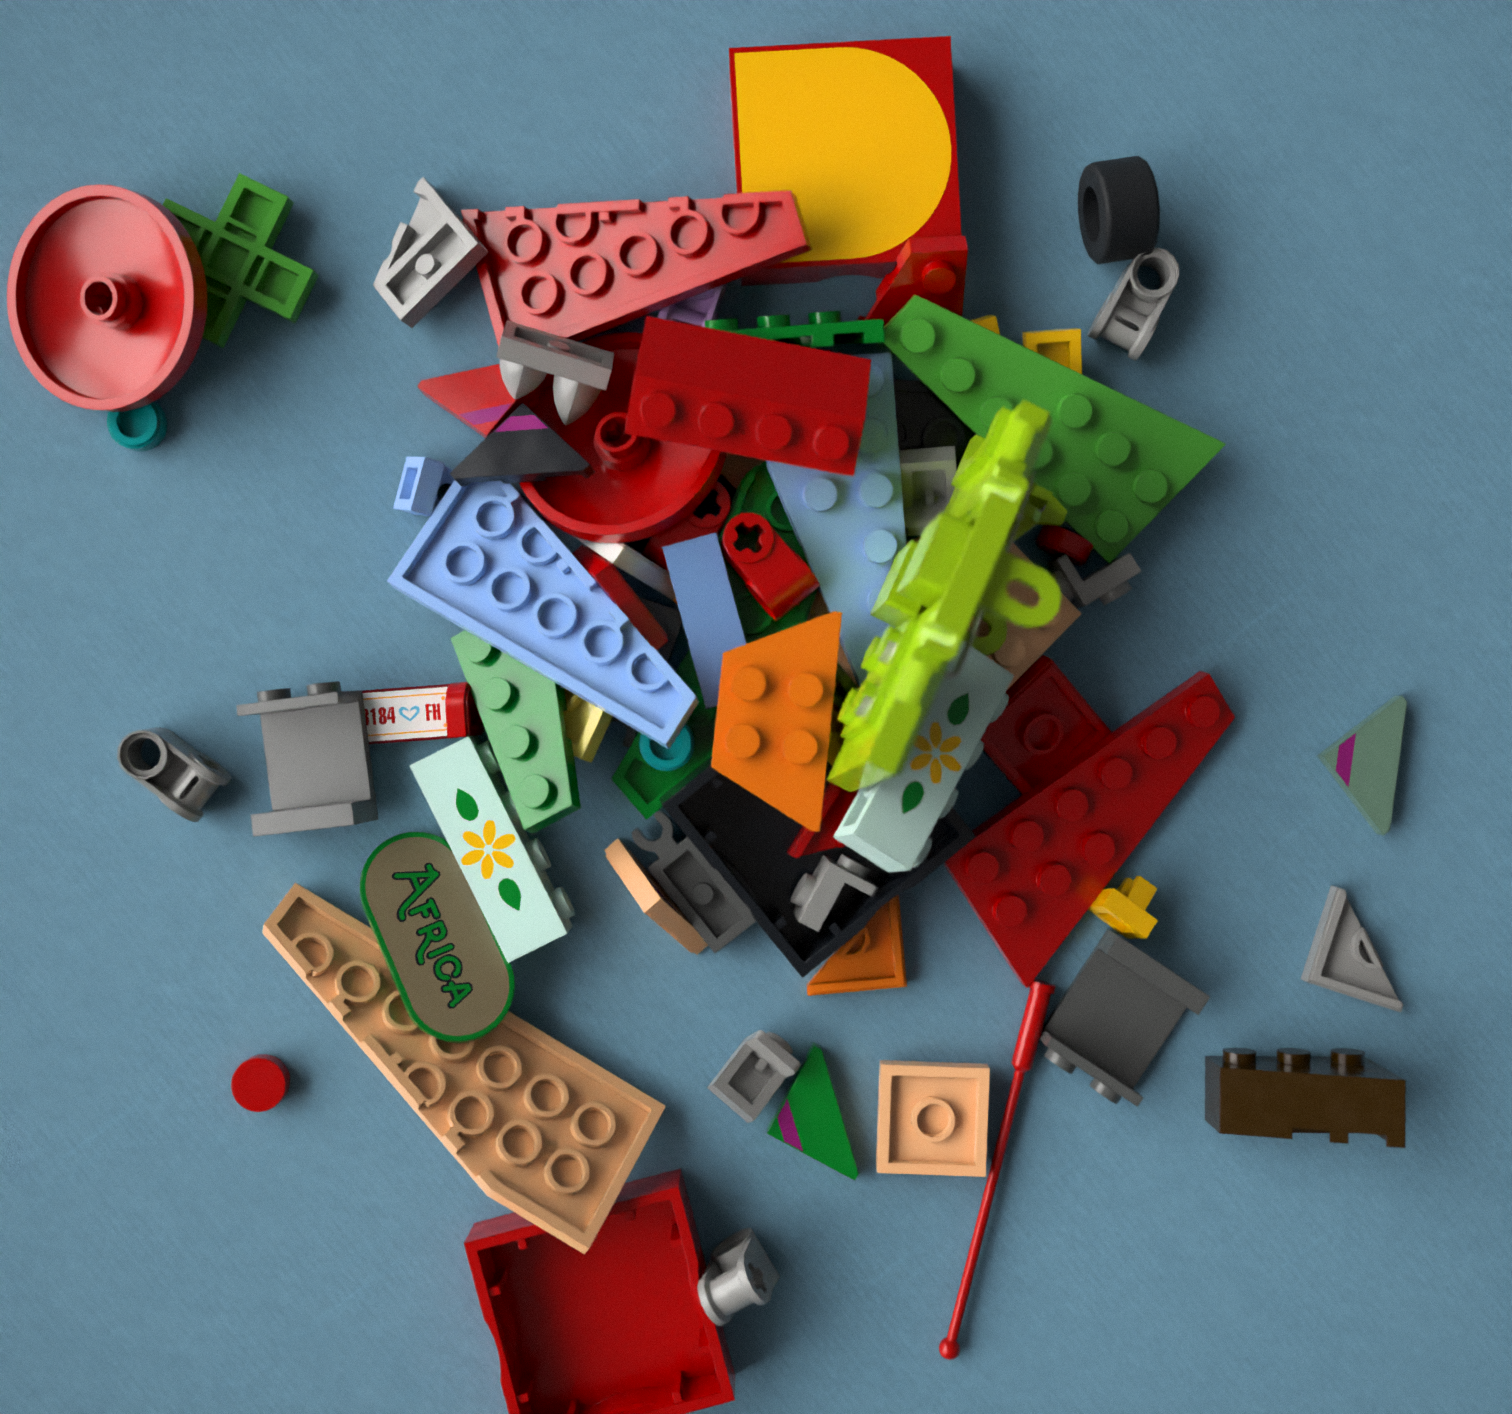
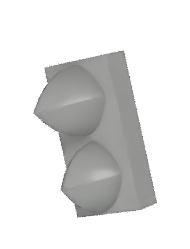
M507 320L496 358L500 359L502 380L514 399L528 395L543 382L547 373L553 374L555 406L563 424L569 425L582 417L591 408L601 390H606L612 371L614 353Z

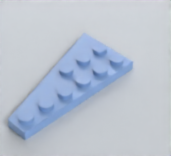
M891 352L851 355L871 359L866 417L854 477L765 460L767 470L799 546L802 547L811 571L820 583L818 591L822 594L829 613L833 611L842 612L839 641L859 688L869 672L861 668L869 645L875 636L882 638L888 626H892L871 616L870 613L897 553L906 546Z
M454 480L387 580L394 589L667 749H670L699 703L696 695L656 649L647 642L628 617L613 603L593 577L545 522L537 516L510 483L503 484L501 480L471 482L468 486L464 487Z

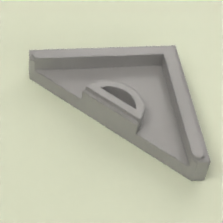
M1331 885L1301 980L1397 1012H1402L1404 1005L1396 996L1382 968L1384 965L1365 928L1361 927L1347 899L1346 891Z

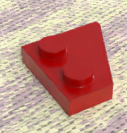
M948 236L908 239L896 258V267L892 272L885 275L876 289V302L866 317L860 315L857 320L884 319L885 326L913 295L920 296L962 317L968 255L966 237Z

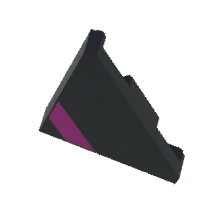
M522 403L450 475L460 486L466 487L471 482L501 480L503 484L546 481V477L582 475L584 478H590L595 471L582 456Z

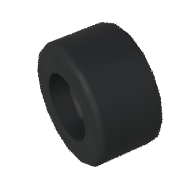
M1139 156L1093 162L1087 165L1082 172L1078 188L1079 225L1085 249L1095 263L1103 264L1130 260L1141 253H1145L1141 256L1149 255L1157 243L1160 228L1158 189L1148 162Z

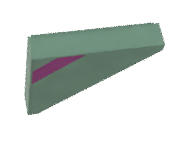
M1402 695L1391 698L1317 755L1375 833L1379 835H1385L1390 831L1407 708V701Z

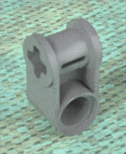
M1154 248L1149 255L1141 256L1145 253L1138 254L1127 265L1113 291L1104 301L1087 334L1088 337L1094 340L1100 336L1127 350L1128 358L1134 361L1140 357L1158 325L1159 316L1180 275L1179 265L1175 257L1167 250L1161 248ZM1139 267H1151L1158 273L1160 277V287L1158 290L1146 289L1140 284L1137 276Z
M155 727L131 732L122 739L118 747L117 759L125 773L158 796L163 804L173 812L192 822H199L204 815L202 807L219 785L226 786L232 779L229 772L219 763L197 751L174 732L166 728ZM148 738L159 746L161 752L160 760L155 767L148 765L141 755V747Z
M751 1228L742 1229L732 1234L716 1246L711 1252V1259L702 1278L698 1281L697 1288L701 1305L710 1320L717 1326L729 1323L735 1312L753 1303L759 1306L768 1303L771 1300L773 1288L780 1278V1274Z

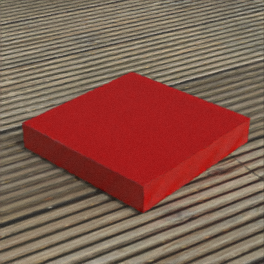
M1043 654L1005 692L1009 695L1006 708L994 722L988 724L980 740L984 742L982 751L1016 790L1023 795L1109 735L1111 731L1053 660Z

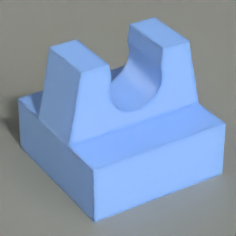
M407 456L393 509L413 515L431 516L440 503L437 496L439 487L443 484L451 486L454 482V478L450 475L453 470L445 467V463L430 458Z

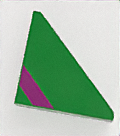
M813 1042L768 1125L767 1134L855 1181L859 1174L834 1088L821 1046Z

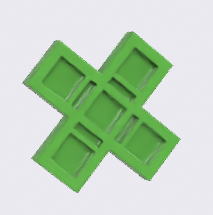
M241 173L238 174L215 222L167 198L163 203V206L171 211L182 223L199 253L207 286V316L202 339L221 348H224L247 300L296 324L319 276L313 269L272 250L294 204L288 196Z

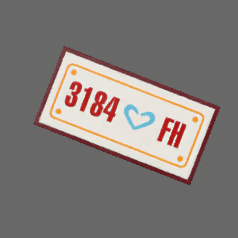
M449 684L362 690L369 744L447 739L445 699Z

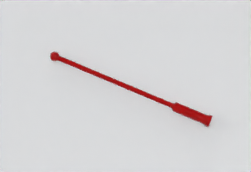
M1034 979L1029 985L1030 991L1011 1061L1015 1068L949 1331L947 1337L939 1344V1352L947 1360L957 1358L960 1353V1345L957 1339L1025 1073L1033 1068L1050 997L1055 992L1056 985L1046 981Z

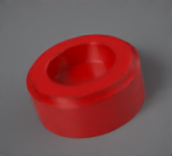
M1043 525L1035 541L1037 547L1049 555L1057 558L1066 554L1072 564L1078 566L1086 563L1093 548V544L1083 537L1053 525Z
M268 1054L252 1056L235 1070L231 1081L232 1094L238 1104L249 1111L263 1112L270 1110L287 1095L290 1087V1074L286 1065L275 1056Z

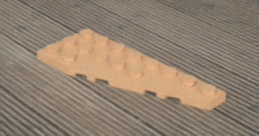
M295 882L264 923L262 931L264 936L488 1197L585 1254L590 1249L666 1106L509 1011L493 1031L480 1039L467 1043L446 1042L423 1032L413 1023L405 1009L372 929Z

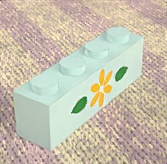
M962 640L955 658L950 660L946 670L954 673L966 644L965 641ZM971 646L959 675L952 679L943 676L902 773L860 789L833 837L888 873L911 871L912 867H917L930 851L932 839L929 835L938 818H943L957 800L958 790L955 786L963 771L971 768L982 753L984 742L980 739L988 724L994 722L1006 708L1009 695L1005 692L1015 675Z
M478 735L468 736L409 765L507 962L509 963L567 934L573 927L569 918L575 916L574 908L563 887L560 886L554 889L545 869L551 867V863L543 845L538 838L530 840L523 829L510 792L505 791L496 773L501 769L491 743L488 740L481 743Z

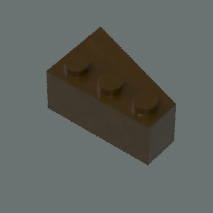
M1247 1048L1223 1049V1056H1205V1121L1221 1134L1292 1139L1293 1133H1330V1142L1348 1144V1133H1361L1380 1136L1386 1141V1147L1405 1148L1406 1080L1366 1058L1365 1052L1358 1049L1334 1048L1331 1049L1330 1057L1311 1056L1310 1051L1299 1048L1277 1049V1056H1256L1255 1050Z

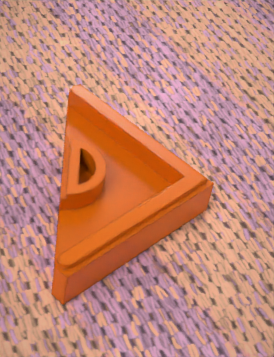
M899 894L885 903L860 932L827 959L807 983L808 996L907 987Z

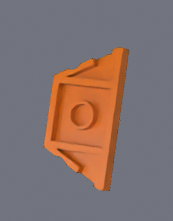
M836 611L723 653L711 762L713 769L807 829L820 832L842 620V612Z

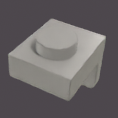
M955 446L899 450L905 534L907 536L922 535L925 527L942 511L944 512L955 489V486L951 485L956 473Z
M1131 553L1116 558L1110 564H1106L1084 579H1081L1066 554L1048 563L1053 573L1051 575L1060 587V592L1076 608L1084 607L1098 598L1103 605L1116 600L1132 589L1127 580L1142 572Z
M841 854L837 862L823 855L813 874L805 873L796 885L791 897V902L796 904L792 913L800 923L819 932L845 883L871 897H874L879 887L866 878L871 870L867 866L844 854Z
M758 1030L742 1041L707 1088L747 1123L755 1121L783 1081L797 1072L801 1063L791 1055L793 1050L783 1038L772 1032L765 1033L762 1030Z

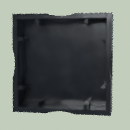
M837 662L833 702L841 709L849 692L853 688L859 690V688ZM712 756L659 798L664 809L708 863L719 871L748 907L756 922L802 978L860 932L885 903L907 889L915 887L976 837L952 807L943 818H938L929 835L932 839L929 853L917 867H912L911 871L888 873L848 846L815 852L795 859L787 851L803 825L711 767ZM828 761L826 766L824 791L829 784V782H827L826 779L832 768V765ZM841 854H844L870 868L871 870L866 878L879 887L874 897L845 883L819 932L800 923L792 913L796 904L791 902V897L796 885L805 873L813 874L823 855L837 862Z

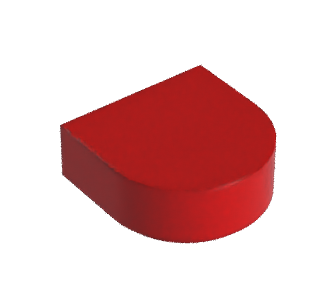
M467 682L450 683L445 699L447 738L482 735L484 726L471 693V686H468Z

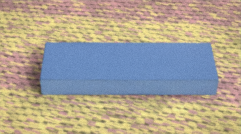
M712 533L662 547L706 709L717 707L723 653L746 644L717 534Z

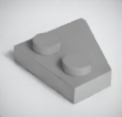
M424 177L417 182L414 193L420 197L412 219L409 225L400 222L392 240L391 253L383 261L373 283L375 289L397 317L411 328L488 253V250L439 191Z

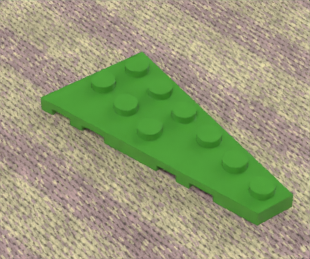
M913 295L884 326L885 342L881 343L975 435L986 438L996 413L1002 407L1013 411L1023 400L1050 412L1052 424L1030 475L1035 473L1033 481L1038 486L1053 492L1052 495L1068 511L1064 521L1079 536L1092 543V549L1109 564L1226 445V443L920 296Z

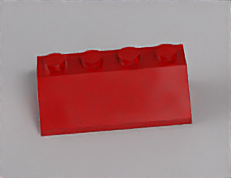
M646 316L624 433L854 477L866 417L871 359Z

